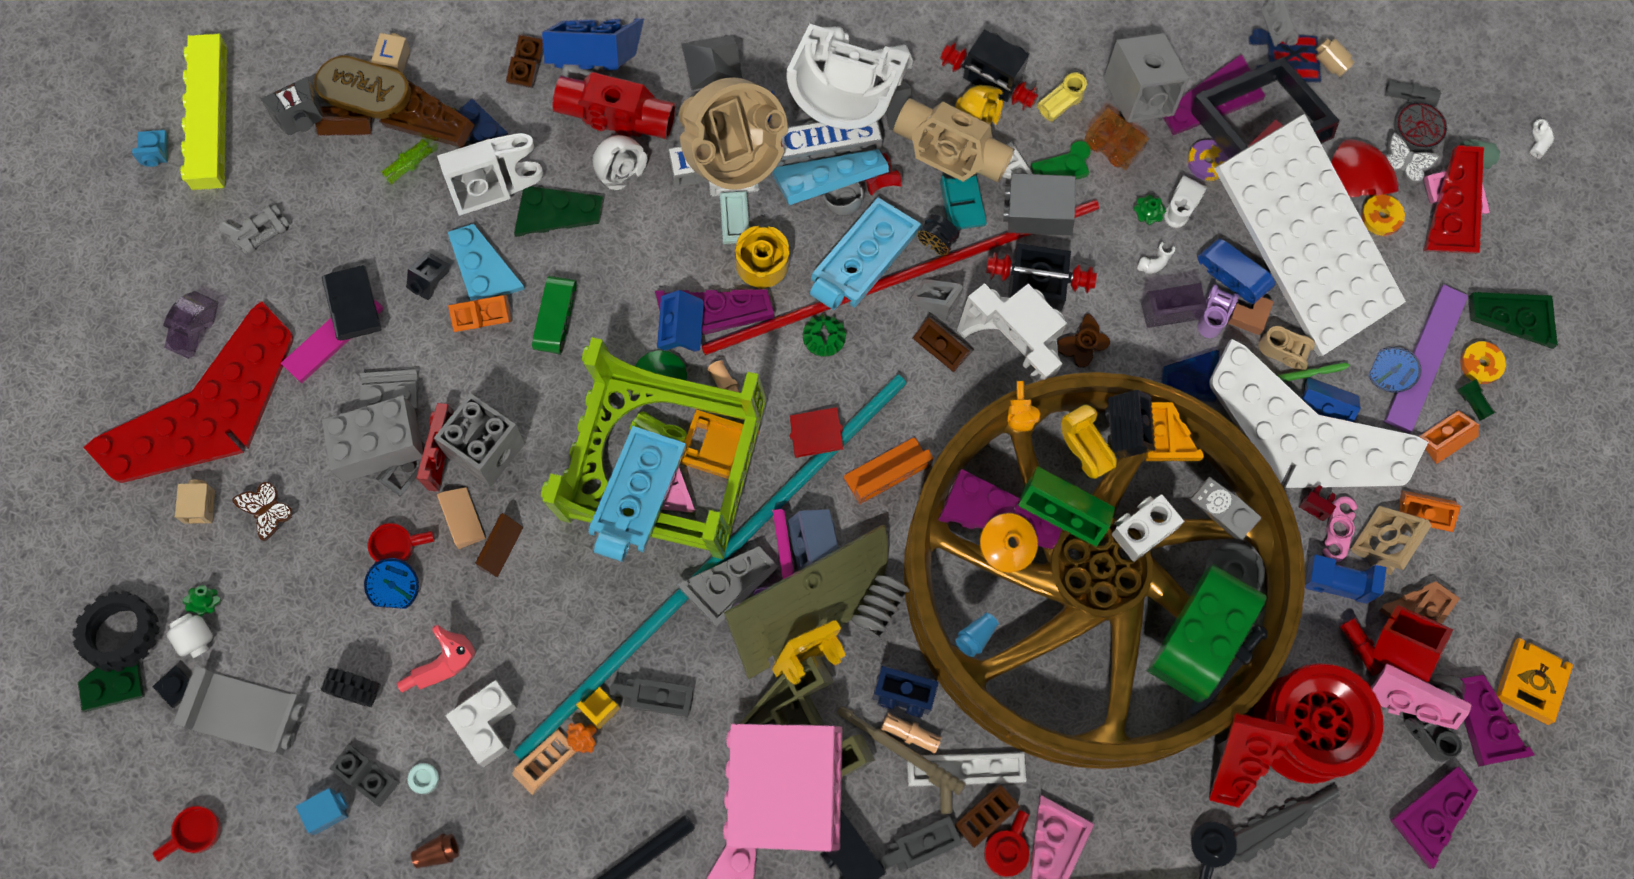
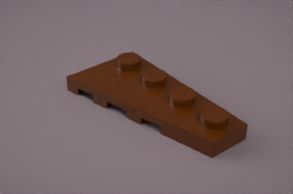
M407 79L411 88V97L408 104L399 113L389 114L390 117L381 119L379 122L390 129L462 148L474 124Z

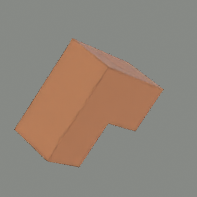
M1262 297L1252 304L1251 309L1236 304L1228 323L1260 335L1265 328L1274 301Z

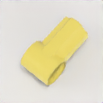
M1079 73L1067 75L1060 86L1037 104L1040 113L1048 121L1053 122L1071 106L1080 103L1083 100L1087 86L1085 77ZM1074 87L1079 91L1074 92L1069 90V88Z

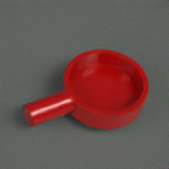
M395 523L383 524L371 533L368 540V552L375 562L387 558H395L406 562L412 554L413 546L435 542L433 531L410 535L401 525Z
M192 806L184 809L173 821L171 828L172 839L152 852L154 858L160 862L178 849L188 853H202L209 850L218 841L221 833L219 817L211 809L201 806Z
M1018 810L1010 831L998 832L992 835L986 842L984 859L988 868L996 875L1002 877L1018 875L1028 864L1029 848L1021 834L1029 814Z

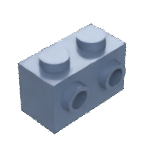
M829 509L799 511L787 521L798 571L839 549L835 536V524L831 519Z

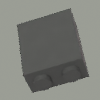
M1011 173V183L1005 184L1004 200H1009V206L1004 205L1003 222H1008V233L1072 236L1075 221L1076 176Z

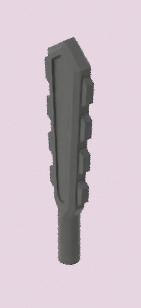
M1332 786L1307 801L1297 802L1291 800L1284 804L1282 810L1275 808L1266 813V818L1261 819L1257 817L1249 821L1246 828L1239 826L1232 829L1231 831L1237 840V852L1233 861L1237 863L1241 861L1249 862L1257 856L1258 850L1262 849L1265 851L1275 845V839H1284L1291 835L1292 828L1296 827L1299 829L1306 825L1308 818L1311 817L1316 809L1340 796L1337 788Z

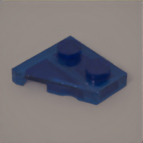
M1214 350L1164 366L1162 368L1161 383L1178 389L1198 400L1214 402L1216 395L1210 388V378L1219 362L1220 351Z

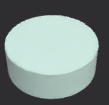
M426 763L414 766L408 774L409 787L419 794L432 792L439 783L438 771Z

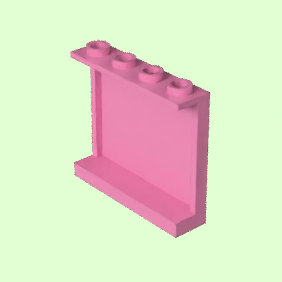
M731 724V730L727 733V747L730 748V759L726 763L725 770L726 777L729 779V788L724 799L725 808L728 809L727 822H725L723 829L724 839L727 840L726 847L809 851L840 850L842 727Z

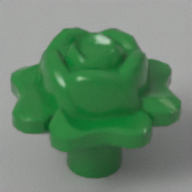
M1153 195L1139 198L1137 205L1133 208L1137 213L1138 220L1140 222L1145 221L1148 225H1152L1154 222H1161L1163 215L1166 213V209L1162 206V200L1160 198L1154 199Z
M200 585L197 588H190L188 595L182 599V602L186 605L185 610L187 612H194L199 616H203L207 613H213L215 606L221 600L217 596L218 592L216 589H208L205 585Z

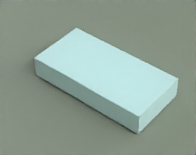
M746 191L720 193L723 244H736L739 236L749 228Z

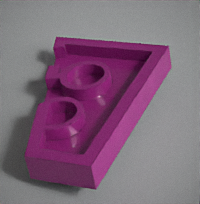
M1478 675L1461 678L1466 687L1463 701L1472 704L1470 713L1464 722L1478 767L1535 756L1530 746L1526 747L1518 735L1520 731L1515 723H1510L1502 710L1503 704L1485 676Z
M1459 766L1454 767L1390 820L1429 869L1435 868L1439 861L1440 853L1451 840L1453 830L1459 820H1462L1478 789Z

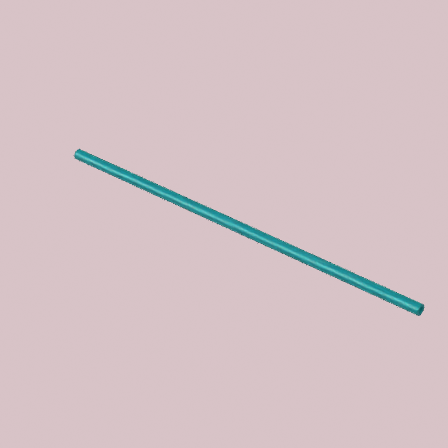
M897 374L843 427L841 432L843 447L907 384L903 377ZM838 451L816 454L729 539L724 560L711 557L691 577L729 560L773 517V510L781 509ZM678 589L533 731L513 753L521 761L529 756L578 709L576 704L579 701L583 703L689 598Z

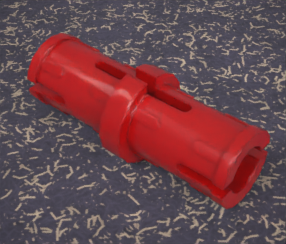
M1354 617L1340 625L1339 628L1353 647L1352 652L1354 655L1359 656L1370 675L1374 676L1380 673L1385 665L1371 657L1375 649L1373 646L1375 643L1372 638L1369 639L1357 619Z

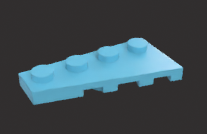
M879 149L780 166L772 171V175L787 203L792 205L887 173L889 168Z

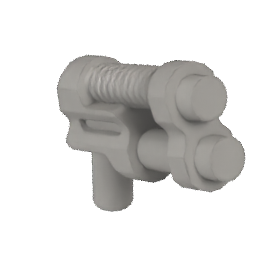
M276 205L264 207L262 209L264 212L251 220L247 218L243 221V226L240 229L222 222L219 226V231L229 235L234 246L238 250L241 249L245 255H249L256 251L255 248L267 242L276 234L284 233L286 231L285 228L290 225L284 216L279 219L277 218L281 212ZM271 221L273 224L271 227L261 233L258 231V228Z

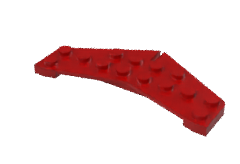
M261 301L249 311L190 393L93 438L83 448L113 480L119 483L244 453L227 434L232 431L249 449L283 368L281 362L287 358L293 344L292 333Z

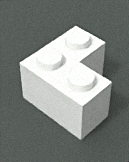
M495 680L445 716L474 759L484 768L508 751V748L492 726L517 708L502 686Z

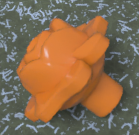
M570 723L568 725L569 729L566 732L568 735V745L575 752L592 753L594 751L593 747L596 745L592 737L597 733L595 726L588 724L584 727L582 723Z

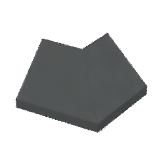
M733 35L682 44L692 90L704 88L708 84L724 78L734 77L742 79L738 47Z

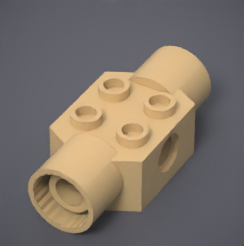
M909 98L903 106L893 130L894 133L913 141L916 159L961 181H965L975 173H978L999 183L1015 151L1014 148L992 138L990 124L944 102L931 109Z

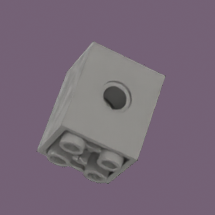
M1165 33L1117 40L1104 75V80L1126 122L1131 123L1174 116L1188 83L1189 76Z
M471 393L468 394L434 437L440 449L449 460L490 488L525 444L515 423Z

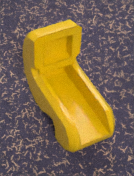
M1083 405L1063 416L1061 431L1068 447L1081 460L1083 471L1090 478L1096 479L1115 469L1117 459L1093 424L1098 414L1097 411L1089 405Z

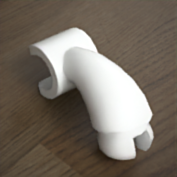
M1162 242L1157 249L1158 258L1148 259L1142 257L1137 269L1145 272V274H1153L1160 271L1172 257L1175 247L1173 246L1171 251L1166 253L1162 249L1164 244Z

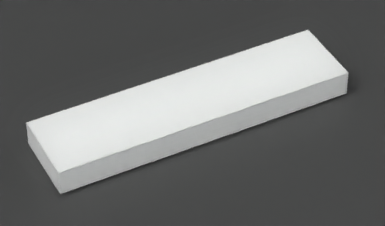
M1024 752L922 756L930 762L938 764L946 772L949 771L953 774L952 776L955 775L960 781L963 780L966 782V785L1026 782ZM907 761L908 787L935 786L928 781L929 776L924 771Z

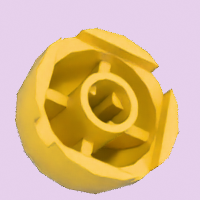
M988 85L974 86L967 90L962 97L958 98L955 108L988 124H991L993 121L997 125L1003 109V100H999V94L1003 93L999 88Z

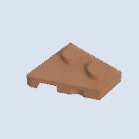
M1435 581L1391 603L1384 604L1379 611L1390 618L1396 606L1399 605L1442 624L1460 598Z

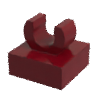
M1319 485L1303 498L1299 508L1324 521L1332 515L1336 508L1332 504L1335 500V494L1332 492L1327 499L1320 497L1319 493L1322 486Z

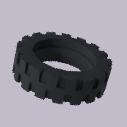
M113 591L109 592L108 596L104 597L101 595L95 598L96 602L92 605L88 604L83 609L85 612L76 619L77 627L73 628L72 636L75 637L73 645L79 651V656L95 668H100L105 672H111V670L116 672L124 671L125 667L129 666L132 668L137 665V661L141 658L144 660L149 654L148 650L150 647L153 648L157 641L155 636L159 635V626H157L156 622H159L153 612V608L139 596L132 595L127 591H122L121 594ZM118 612H134L137 618V626L132 638L117 650L100 652L96 647L95 641L101 624Z

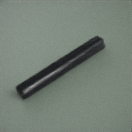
M688 816L681 817L597 879H628L693 832L695 829L694 824Z

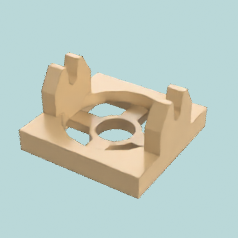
M1378 506L1351 550L1357 556L1368 559L1372 566L1376 564L1387 567L1386 573L1391 575L1395 568L1404 570L1432 525L1427 519ZM1390 530L1397 531V536L1389 541L1382 539L1385 532ZM1408 530L1412 536L1402 535L1401 531L1406 533ZM1372 536L1378 537L1380 541L1375 551L1370 546ZM1397 543L1405 545L1403 550L1397 553L1385 554L1389 546Z

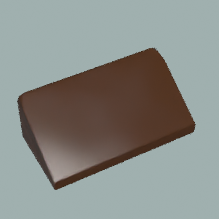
M321 106L322 120L315 123L318 136L371 135L372 117L337 106Z
M933 316L926 319L912 338L953 372L974 351Z
M500 514L475 562L477 567L481 571L498 577L523 527L506 514Z

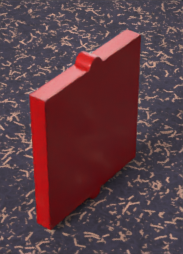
M837 407L790 415L792 433L789 436L793 440L795 458L843 450L841 435L843 426L840 425Z

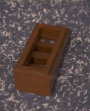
M999 784L954 826L970 845L975 848L1020 806L1003 786ZM995 796L1007 807L1005 811L993 800ZM988 804L999 816L996 820L984 808L985 805ZM979 812L988 822L989 826L985 828L976 818L975 814ZM970 820L981 834L976 836L965 823Z

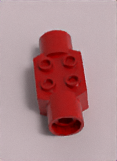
M591 72L583 81L560 76L553 96V111L555 113L580 118L598 131L608 129L616 131L618 135L627 137L631 135L640 137L645 134L667 140L674 124L675 103L655 98L643 84Z

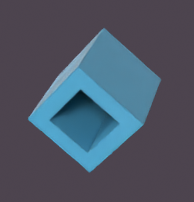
M330 788L296 805V809L307 832L313 835L348 817L345 809L349 808L345 796L342 792L337 793L336 790Z

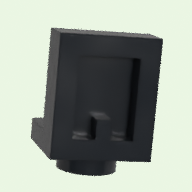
M429 252L425 253L408 268L406 288L412 293L429 300L432 297L433 286L449 273L450 264Z

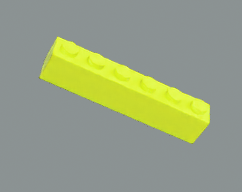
M220 34L190 35L187 38V46L184 47L187 70L183 71L186 93H183L182 100L186 114L182 118L185 141L181 142V150L184 156V165H181L180 169L181 177L192 190L225 188L227 45Z

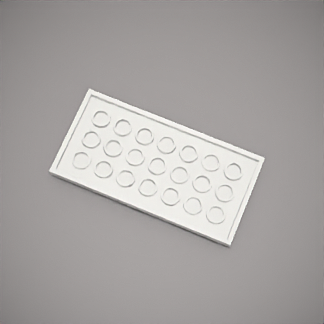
M1305 114L1298 116L1214 168L1306 337L1315 342L1314 351L1318 356H1323L1406 302Z

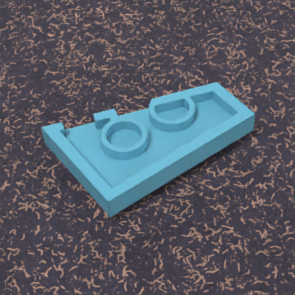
M474 224L448 232L470 301L508 295L525 289Z

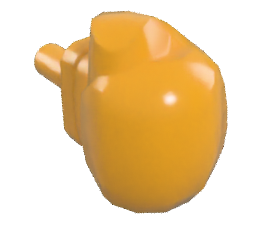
M1017 381V400H1010L1011 406H1009L1007 418L1008 425L1014 431L1026 432L1032 430L1034 424L1040 421V411L1036 407L1031 406V400H1024V381Z

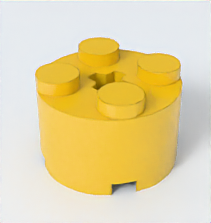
M753 226L746 229L739 236L735 247V266L740 278L748 285L758 289L772 287L783 280L789 268V245L782 232L770 226L768 228Z

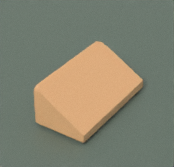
M466 487L437 494L454 543L458 549L486 539Z

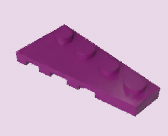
M1242 54L1182 96L1174 116L1163 117L1173 136L1201 125L1191 113L1195 95L1203 90L1216 87L1226 80L1230 81L1247 71H1251ZM1259 88L1215 108L1224 116L1260 102L1266 96L1263 90Z
M767 289L732 290L731 292H717V290L690 292V290H681L704 301L701 336L774 318ZM664 290L655 291L659 310L661 296L672 292H665Z
M963 469L958 472L938 521L946 523L949 521L961 523L962 527L970 529L975 527L983 529L987 522L995 516L1006 513L1016 514L1025 518L1033 526L1037 535L1038 546L1053 549L1056 546L1062 530L1056 525L1018 506L1020 498Z

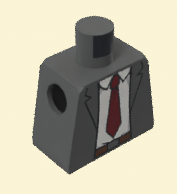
M307 77L260 98L273 122L287 135H292L298 131L306 132L313 124L322 120L319 98Z

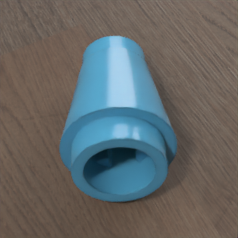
M985 613L958 632L959 637L956 639V644L960 650L970 657L980 654L999 625L997 619L990 613Z

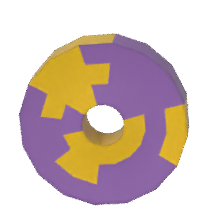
M1214 140L1197 142L1191 148L1187 157L1190 171L1197 178L1206 181L1219 179L1214 168L1229 159ZM1205 158H1211L1213 163L1206 162Z

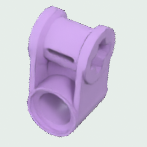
M1213 284L1205 300V307L1197 325L1198 331L1202 336L1215 338L1220 334L1229 320L1239 294H1229L1218 289V286ZM1208 320L1214 321L1217 326L1212 325Z

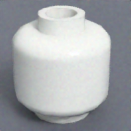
M188 613L169 624L171 629L167 632V638L179 656L191 654L192 658H195L209 650L207 644L213 639V634L201 616H192L191 613Z

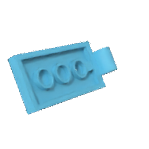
M877 197L812 273L811 280L815 283L810 291V296L832 310H835L841 304L845 296L851 300L850 305L855 308L917 235L921 223ZM854 267L857 271L856 273H848L847 269Z
M632 426L589 527L590 535L595 536L596 532L599 533L594 553L623 562L630 543L637 545L638 551L644 553L685 452L686 443ZM626 508H631L634 510V514L632 516H625L623 511Z

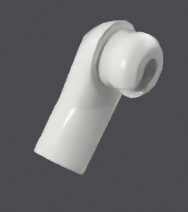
M1544 119L1537 120L1533 124L1532 129L1536 144L1530 150V154L1537 159L1543 157L1554 140L1552 130Z

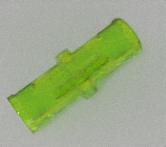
M421 139L406 153L401 152L398 154L399 158L380 172L384 177L389 176L386 180L392 185L409 170L411 172L415 170V165L429 154H432L433 150Z

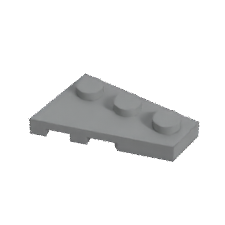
M757 546L678 583L676 586L717 627L725 619L724 612L731 609L735 603H742L778 566Z

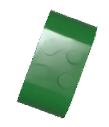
M1212 564L1203 573L1146 671L1198 703L1207 699L1230 665L1260 613L1267 596Z

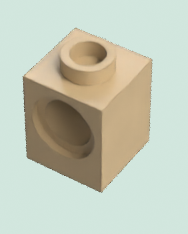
M189 480L188 484H178L175 518L183 524L212 523L215 490L203 480Z

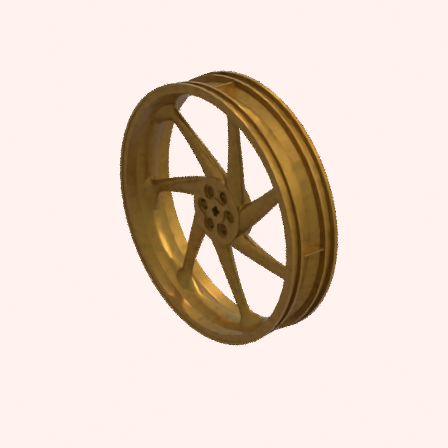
M1102 372L1073 373L1025 385L1024 400H1031V406L1036 407L1040 411V421L1034 424L1032 430L1026 432L1014 431L1008 425L1007 418L1009 406H1011L1010 400H1017V390L1002 396L983 408L948 442L934 463L923 486L909 527L904 554V585L910 589L908 593L905 592V601L911 627L919 649L931 672L949 697L981 728L1002 742L1026 754L1049 762L1093 769L1127 768L1152 763L1175 755L1220 733L1232 724L1235 713L1244 715L1273 683L1288 657L1297 634L1305 592V560L1301 535L1294 511L1283 486L1256 446L1234 424L1195 397L1150 379L1125 374ZM1139 390L1150 395L1152 398L1151 402H1173L1180 414V420L1186 424L1191 432L1190 437L1197 449H1201L1204 458L1225 478L1238 498L1261 517L1243 539L1247 540L1264 561L1267 598L1262 626L1266 628L1268 637L1266 640L1262 639L1252 652L1253 657L1246 666L1242 665L1221 689L1217 699L1194 717L1169 729L1150 735L1130 738L1125 733L1138 659L1144 597L1152 598L1176 618L1190 597L1172 576L1151 557L1150 551L1135 562L1131 558L1128 561L1121 559L1118 555V550L1123 548L1112 536V533L1117 528L1115 525L1117 519H1114L1115 512L1129 483L1145 459V453L1126 458L1119 457L1116 468L1105 475L1092 493L1093 496L1115 507L1110 528L1102 538L1104 546L1095 547L1062 529L1057 544L1053 549L1043 547L1048 560L1047 563L1031 562L1020 571L1006 573L994 569L986 562L980 545L952 533L948 523L938 521L945 505V498L958 472L968 464L977 452L1000 434L1008 433L1011 436L1025 487L1037 466L1040 467L1032 445L1031 434L1043 419L1051 413L1074 411L1083 405H1089L1096 411L1105 412L1108 407V397ZM1152 519L1157 523L1164 522V519ZM1183 519L1184 523L1176 531L1152 549L1186 542L1234 539V537L1213 519ZM1128 529L1130 538L1133 540L1141 539V534L1138 530ZM935 548H940L1004 580L1060 602L1064 608L1036 631L995 656L982 661L972 658L952 645L945 633L933 593L931 553ZM1068 550H1077L1081 559H1071L1068 555ZM1098 564L1103 566L1101 574L1097 572ZM1125 577L1130 580L1131 589L1123 588L1119 578ZM1069 578H1078L1082 583V588L1076 589L1072 587ZM1101 591L1105 593L1108 599L1107 603L1097 601L1095 592ZM1104 621L1110 622L1112 634L1110 697L1105 723L1098 728L1074 736L1060 733L1020 716L986 690V684L989 680L1068 643Z

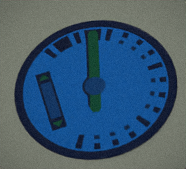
M1387 347L1378 351L1368 377L1377 388L1391 393L1404 392L1412 388L1419 381L1421 364L1411 351L1401 347Z
M387 558L376 562L368 570L364 580V589L368 600L376 607L406 609L415 601L418 595L419 581L415 571L409 564L399 559Z

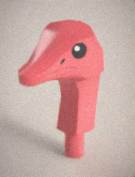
M438 624L433 626L432 630L441 644L442 653L433 662L411 669L410 676L397 682L399 690L403 693L416 685L419 689H423L457 675L468 666L475 656L476 651L472 642L464 635L447 631Z

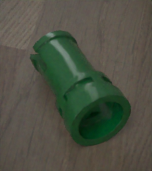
M1475 379L1457 389V392L1464 398V401L1467 400L1480 422L1496 412L1483 395V389H1481L1478 380Z

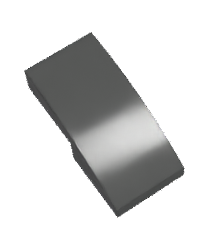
M351 745L345 748L329 768L379 807L383 805L399 784L397 780Z

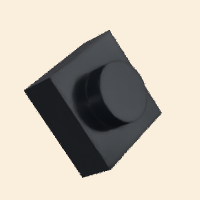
M174 666L152 687L170 707L175 708L182 702L190 679L179 667Z

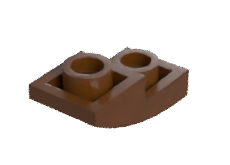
M524 35L518 36L515 54L510 60L506 83L529 88L533 87L544 51L543 39Z

